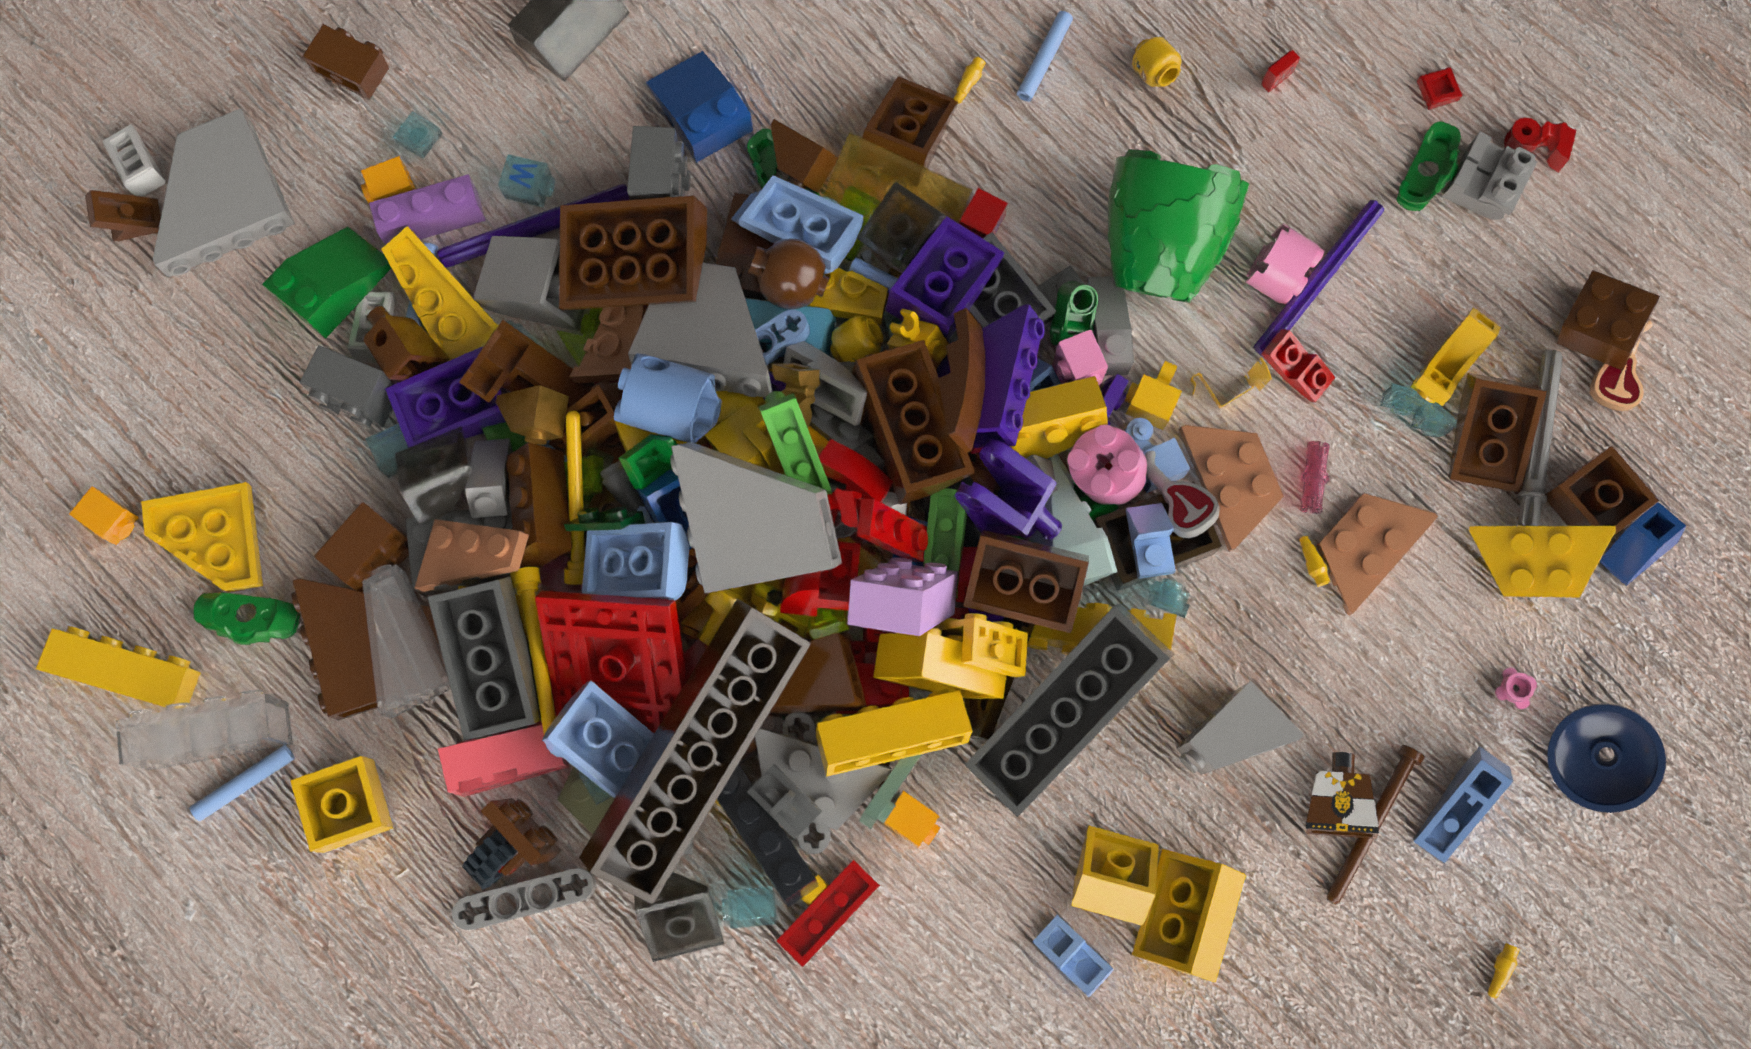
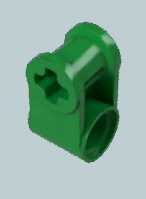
M1067 281L1059 288L1055 307L1056 313L1050 326V341L1052 345L1058 346L1060 341L1088 330H1092V333L1094 332L1093 325L1098 304V294L1092 286L1077 281ZM1081 290L1082 299L1078 305L1074 306V295L1077 291Z

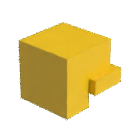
M752 400L705 434L713 450L785 475L760 409Z

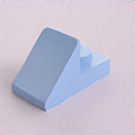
M1158 503L1126 508L1138 579L1174 574L1176 569L1169 537L1174 529L1163 504Z

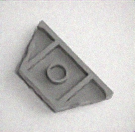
M760 727L755 735L762 776L775 764L822 810L813 823L835 830L842 826L889 776L892 770L891 767L878 764L826 777L817 744Z

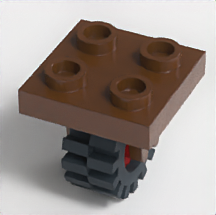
M513 798L491 800L481 812L493 826L476 843L477 847L473 850L474 853L467 857V860L463 863V868L482 889H485L496 883L501 876L512 875L526 861L531 866L549 862L562 850L555 844L558 839L554 833L544 825L539 827L531 818L533 815L532 810L522 800L517 799L515 801Z

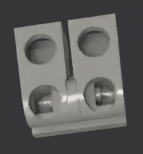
M1480 131L1468 145L1458 164L1457 174L1449 182L1442 197L1486 218L1500 220L1504 218L1505 214L1510 215L1513 212L1538 161L1535 160V154L1521 147H1517L1514 150L1508 146L1505 149L1496 146L1490 142L1491 136Z

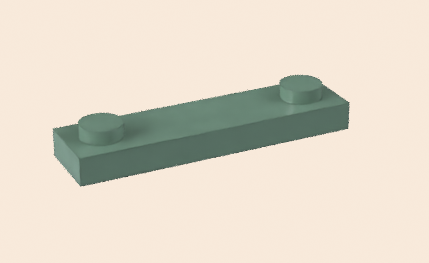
M923 754L899 760L864 810L859 820L870 829H872L877 820L884 824L896 806L891 802L892 798Z

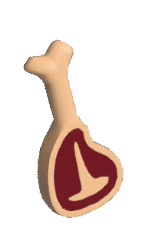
M1649 320L1644 332L1652 327L1651 320ZM1639 341L1623 371L1605 363L1597 370L1590 384V395L1594 401L1616 411H1629L1641 402L1644 391L1643 385L1636 374L1637 360L1635 357Z

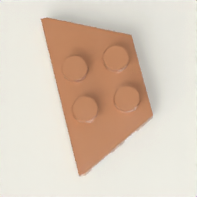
M1184 425L1179 429V433L1201 486L1216 498L1220 506L1219 517L1216 522L1228 551H1233L1284 497L1257 433Z
M1365 493L1357 499L1316 545L1320 556L1329 568L1328 574L1333 586H1337L1343 599L1345 613L1350 616L1358 609L1438 518L1435 513Z

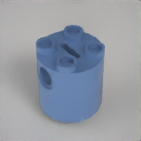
M637 353L633 359L631 369L624 368L620 374L618 389L623 390L622 399L616 406L614 421L663 436H669L687 443H696L716 425L721 411L722 400L718 398L715 391V376L712 373L643 353Z

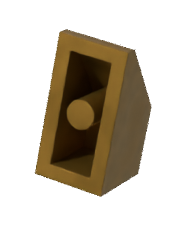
M542 385L496 396V404L510 430L525 436V441L543 445L547 443V440L563 436L569 396Z

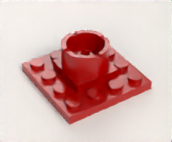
M541 591L536 595L535 601L556 717L570 698L586 682L592 681L651 732L655 733L687 681L676 601Z

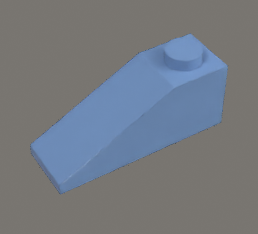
M1479 746L1457 772L1414 837V842L1445 863L1512 784L1513 778L1510 767Z

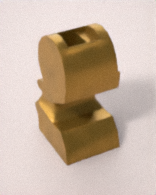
M796 363L772 364L775 380L786 382L785 390L781 392L785 396L794 393L808 428L812 419L810 405L815 402L814 392L821 383L819 379L820 369Z

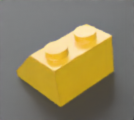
M1088 825L1074 880L1071 906L1143 926L1156 893L1159 844Z

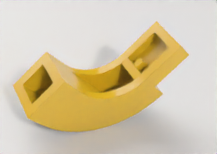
M1473 307L1427 362L1410 387L1416 390L1426 401L1433 403L1437 407L1440 405L1443 407L1466 372L1498 336L1501 327Z

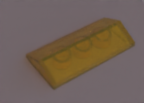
M850 132L824 196L921 240L931 237L946 216L959 224L973 189Z

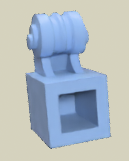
M1135 418L1129 422L1125 432L1134 439L1144 455L1147 451H1155L1156 466L1171 481L1184 478L1190 467L1176 439L1173 438L1157 446L1149 442L1153 434V426L1150 421L1145 418ZM1146 476L1144 485L1146 493L1158 489Z

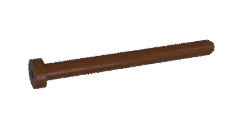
M1401 745L1398 751L1401 759L1375 805L1379 830L1414 765L1421 766L1425 759L1422 753L1409 746ZM1357 838L1327 893V901L1334 905L1340 903L1374 839Z

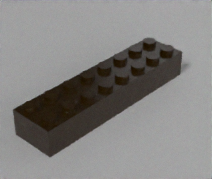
M737 598L580 854L579 859L589 873L651 904L655 902L811 645L810 642Z

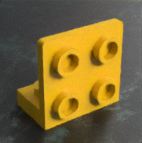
M970 613L965 615V619L947 618L933 627L942 630L941 636L947 637V635L963 636L961 663L1014 678L1025 676L1028 633L1013 629L1014 625L1012 623L987 621V616L983 614Z

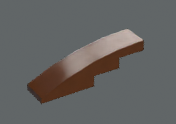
M964 308L953 313L958 340L946 345L951 373L938 378L948 435L964 453L972 451L981 418L985 391L986 354L982 327L968 309Z

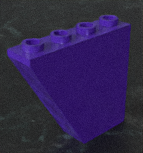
M1029 304L1020 306L982 329L986 354L985 391L981 418L973 448H983L989 439L1000 441L1008 446H1016L1018 433L1023 426L1022 416L1026 400L1030 396V382L1033 370L1037 366L1040 340L1043 338L1045 331L1042 319L1038 317ZM948 355L945 356L936 369L939 378L951 373Z

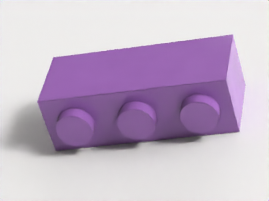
M469 174L369 203L377 234L385 245L407 226L421 240L486 221L478 191Z

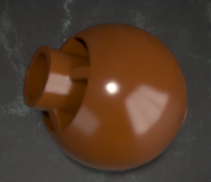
M792 238L776 241L768 249L758 246L748 273L757 276L758 288L762 295L770 303L783 309H799L811 304L816 295L823 296L829 277L823 275L825 264L819 252L809 243Z

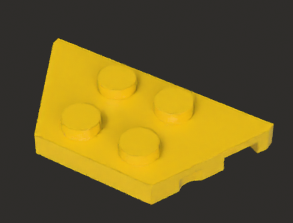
M1469 526V532L1504 597L1580 598L1614 536L1616 526Z

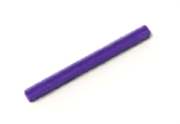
M620 184L564 205L630 200L627 192L628 187L626 184ZM560 206L440 248L437 251L439 260L448 268L485 255L492 236L532 238L560 228Z
M1370 200L1310 274L1308 282L1297 297L1294 295L1255 343L1254 350L1261 355L1281 329L1291 330L1384 212L1383 205L1379 204L1376 200Z

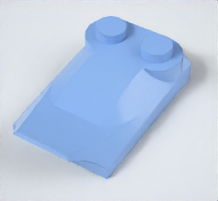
M774 175L762 190L749 195L731 219L743 228L772 243L789 238L809 243L819 252L824 261V274L831 273L838 268L853 247L863 225V215Z
M674 522L634 524L621 530L587 531L582 593L677 600L685 591L687 583L690 546L687 533L683 530L681 524Z
M589 681L570 698L548 727L542 741L545 742L551 754L567 760L615 799L654 733L596 684Z

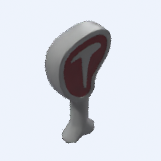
M1147 451L1145 453L1147 460L1146 476L1161 491L1164 500L1169 504L1168 517L1173 525L1174 533L1183 538H1192L1205 532L1219 517L1220 506L1216 498L1205 488L1186 481H1171L1156 466L1155 451Z

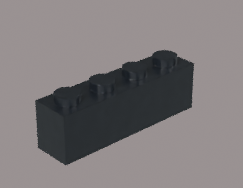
M738 764L716 800L787 907H790L819 887L817 880L779 823L747 792L753 785Z

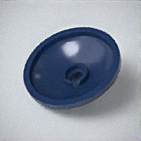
M1592 704L1571 712L1557 725L1548 746L1549 770L1558 788L1573 802L1593 811L1615 813L1627 811L1643 804L1657 791L1665 774V748L1656 729L1639 713L1616 704ZM1608 747L1613 750L1614 756L1605 759L1601 757L1599 751L1602 748Z

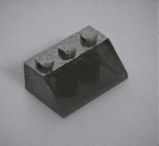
M531 0L508 23L515 43L565 82L628 16L629 10L621 0Z

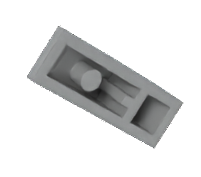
M1113 276L1088 277V285L1092 286L1098 294L1093 335L1108 365L1105 376L1116 374L1128 375L1134 363L1132 329L1125 290L1115 286Z

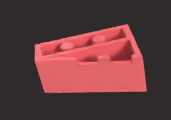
M541 720L535 724L528 725L525 729L516 731L511 729L491 734L490 737L469 739L456 745L438 748L447 792L462 797L566 769L570 766L567 760L562 757H556L547 749L545 742L542 741L544 734Z

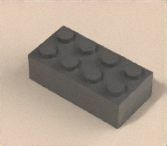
M511 576L428 597L464 741L539 722L541 716L532 660Z

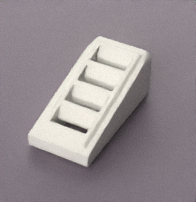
M132 124L102 141L123 185L133 195L144 197L165 184V179ZM130 142H133V144H131V145H129L128 147L122 149L121 151H119V152L117 151L118 149L124 147L125 145L129 144Z
M369 292L357 305L347 348L354 360L362 363H377L364 343L365 333H368L373 327L369 322H366L367 315L371 311L368 310V306H383L393 316L395 302L393 292Z

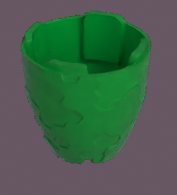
M1129 149L1125 156L1116 157L1108 198V241L1111 250L1110 262L1115 286L1160 298L1171 297L1175 301L1190 303L1208 280L1216 265H1219L1241 219L1239 217L1249 183L1241 180L1239 171L1222 165L1211 164L1206 169L1160 160L1161 155L1153 151Z

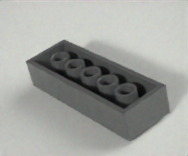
M1121 603L1115 605L969 759L965 766L1018 817L1175 654Z

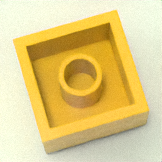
M359 756L290 780L310 852L325 853L393 829L374 759Z

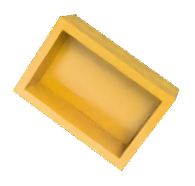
M932 628L920 636L896 632L894 634H880L874 678L931 693L941 689H948L949 692L960 690L963 699L1004 698L1007 675L961 663L963 636L947 635V637L941 636L942 630Z

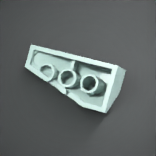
M1056 454L1048 458V460L1052 461L1057 491L1050 495L1045 508L1056 519L1061 521L1062 529L1055 538L1050 540L1043 538L1042 534L1036 530L1029 537V541L1088 555L1089 565L1083 586L1116 573L1117 568L1108 537L1102 528L1095 526L1089 516L1091 512L1090 507L1086 501H1080L1074 491V480L1059 455Z

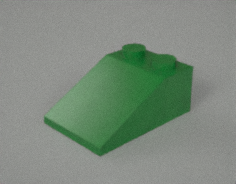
M346 227L285 259L262 285L281 304L326 339L392 268L382 252L352 229Z

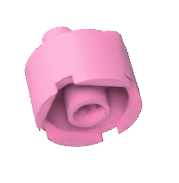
M1282 223L1271 235L1276 241H1271L1267 246L1264 245L1247 273L1248 278L1245 280V283L1279 304L1283 303L1286 305L1293 295L1297 297L1308 282V278L1304 277L1309 267L1314 268L1324 254V250L1319 248L1318 244Z
M1100 425L1083 434L1076 441L1067 458L1072 479L1096 503L1104 505L1127 503L1140 493L1146 482L1147 460L1143 451L1128 433L1110 425ZM1108 462L1113 465L1110 470L1104 467Z

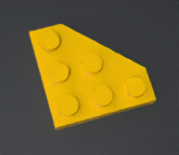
M244 482L141 501L145 536L209 579L216 586L228 593L263 586L252 487L249 483Z

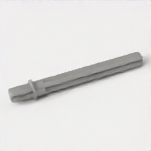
M1545 350L1542 353L1538 386L1547 391L1528 460L1522 492H1519L1517 497L1521 501L1518 518L1519 526H1539L1542 503L1547 502V496L1544 495L1563 361V356L1558 350Z

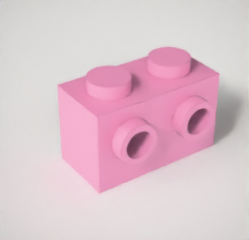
M1092 330L1060 341L1052 363V367L1061 384L1096 376L1100 387L1108 368Z

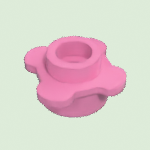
M1515 668L1505 669L1502 672L1503 681L1495 689L1496 697L1501 701L1508 700L1514 703L1518 709L1527 708L1530 705L1529 699L1533 696L1537 687L1536 680L1525 673H1517ZM1514 685L1519 687L1518 692L1513 690Z

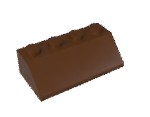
M924 340L856 360L852 374L867 391L864 411L882 459L885 461L889 478L893 481L892 486L899 505L933 495L975 472L968 453H964L948 435L938 381L939 377Z

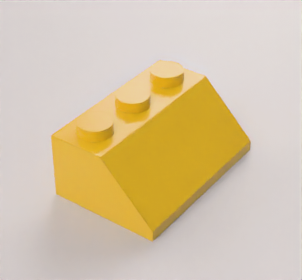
M1162 849L1157 866L1155 897L1144 925H1140L1132 955L1216 983L1246 874L1221 863Z

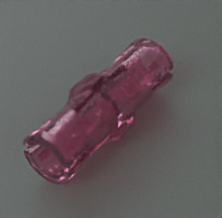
M1310 441L1307 443L1305 471L1301 472L1300 479L1304 482L1300 511L1305 513L1308 509H1310L1311 514L1323 512L1325 484L1329 482L1330 476L1326 473L1330 444L1323 442L1322 446H1320L1321 441Z

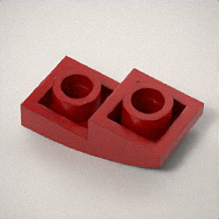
M1281 329L1261 353L1272 368L1310 402L1316 403L1336 378L1318 354H1311L1306 351L1291 330Z
M830 439L819 454L825 475L846 484L847 491L862 493L863 499H876L882 503L892 487L893 481L876 465L837 441Z

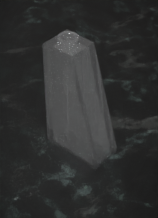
M384 565L372 571L371 577L363 580L362 583L378 709L381 715L392 719L451 690L440 646L406 572L397 565Z

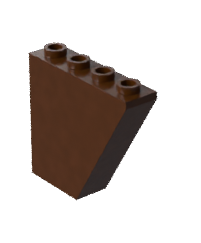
M300 578L293 580L295 592L291 593L292 602L298 613L301 612L304 625L300 626V633L305 645L310 646L313 659L309 660V668L313 678L319 681L321 693H318V702L322 712L327 714L328 717L339 721L450 685L429 606Z

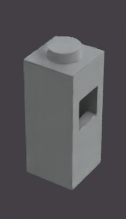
M510 438L475 441L465 485L471 518L508 515L510 487L509 474L507 472V456L513 453Z

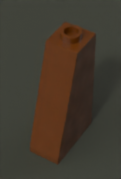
M836 632L811 641V645L769 714L857 711L867 707L850 640Z

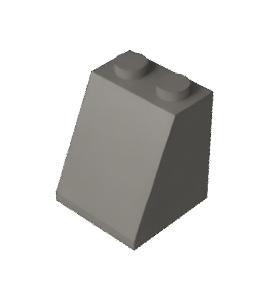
M491 237L476 286L474 300L494 313L577 331L584 309H559V239Z
M1250 681L1235 690L1176 749L1181 754L1179 757L1180 761L1192 773L1198 771L1203 775L1300 740L1304 734Z

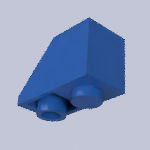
M1657 502L1627 528L1603 555L1600 563L1627 586L1679 542L1686 525Z

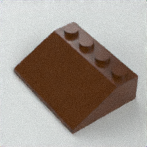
M694 195L561 205L559 309L573 310L696 302L707 244V207Z

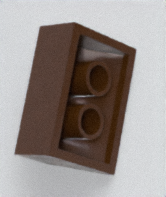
M528 442L507 456V472L509 474L510 487L509 503L511 505L512 530L521 531L529 535L520 567L540 568L572 549L571 531H566L564 524L570 522L564 452Z
M982 530L963 606L1071 633L1089 565V556Z

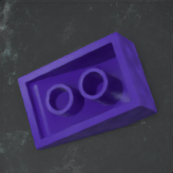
M946 216L890 289L885 311L901 321H904V317L900 313L902 309L913 311L918 315L919 321L937 325L948 341L956 331L953 313L967 308L968 311L970 310L1004 257L1005 252Z
M483 347L385 388L410 452L484 434L482 428L506 422L496 404V396L507 393L503 386L488 403L459 383Z

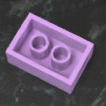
M890 558L889 562L878 564V567L873 570H865L864 574L851 580L847 625L920 636L954 615L958 572L946 570L947 566L941 563H925L923 567L912 565L911 559Z

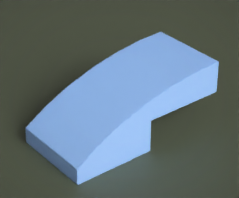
M1058 915L1032 941L1087 997H1090L1114 971Z

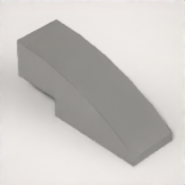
M805 341L788 346L783 364L796 363L820 369L819 379L821 383L815 389L814 397L816 400L813 404L855 426L859 425L867 391L858 379L835 359Z

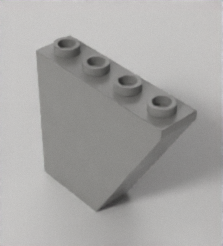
M241 108L177 134L153 255L154 264L166 276L183 275L194 266L204 262L216 261L225 253L235 249L247 248L254 241L268 235H278L284 232L287 227L295 224L253 123Z
M703 263L696 302L653 304L648 306L628 353L631 365L635 355L643 353L712 373L715 376V391H728L744 394L749 397L759 396L765 398L772 392L768 369L735 267Z
M693 442L671 446L673 451L671 466L675 475L678 476L681 486L679 501L682 510L687 513L690 526L687 530L690 546L695 548L698 561L696 564V576L698 582L703 585L705 593L828 570L842 564L825 489Z

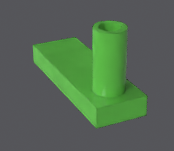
M779 391L769 393L765 399V404L759 406L785 475L825 489L827 495L832 493L794 393L787 396Z
M945 488L931 495L927 526L928 546L924 554L923 567L925 563H941L947 566L946 570L957 571L956 599H958L959 570L963 555L967 513L955 497L957 489Z

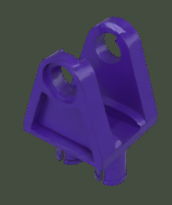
M993 439L987 440L979 456L1000 486L997 493L998 497L978 483L973 482L972 486H969L962 482L955 493L957 501L981 533L982 530L1003 535L1028 538L1038 530L1046 540L1047 538L1049 540L1055 538L1062 529V523L1045 508V504L1057 483L1008 445Z

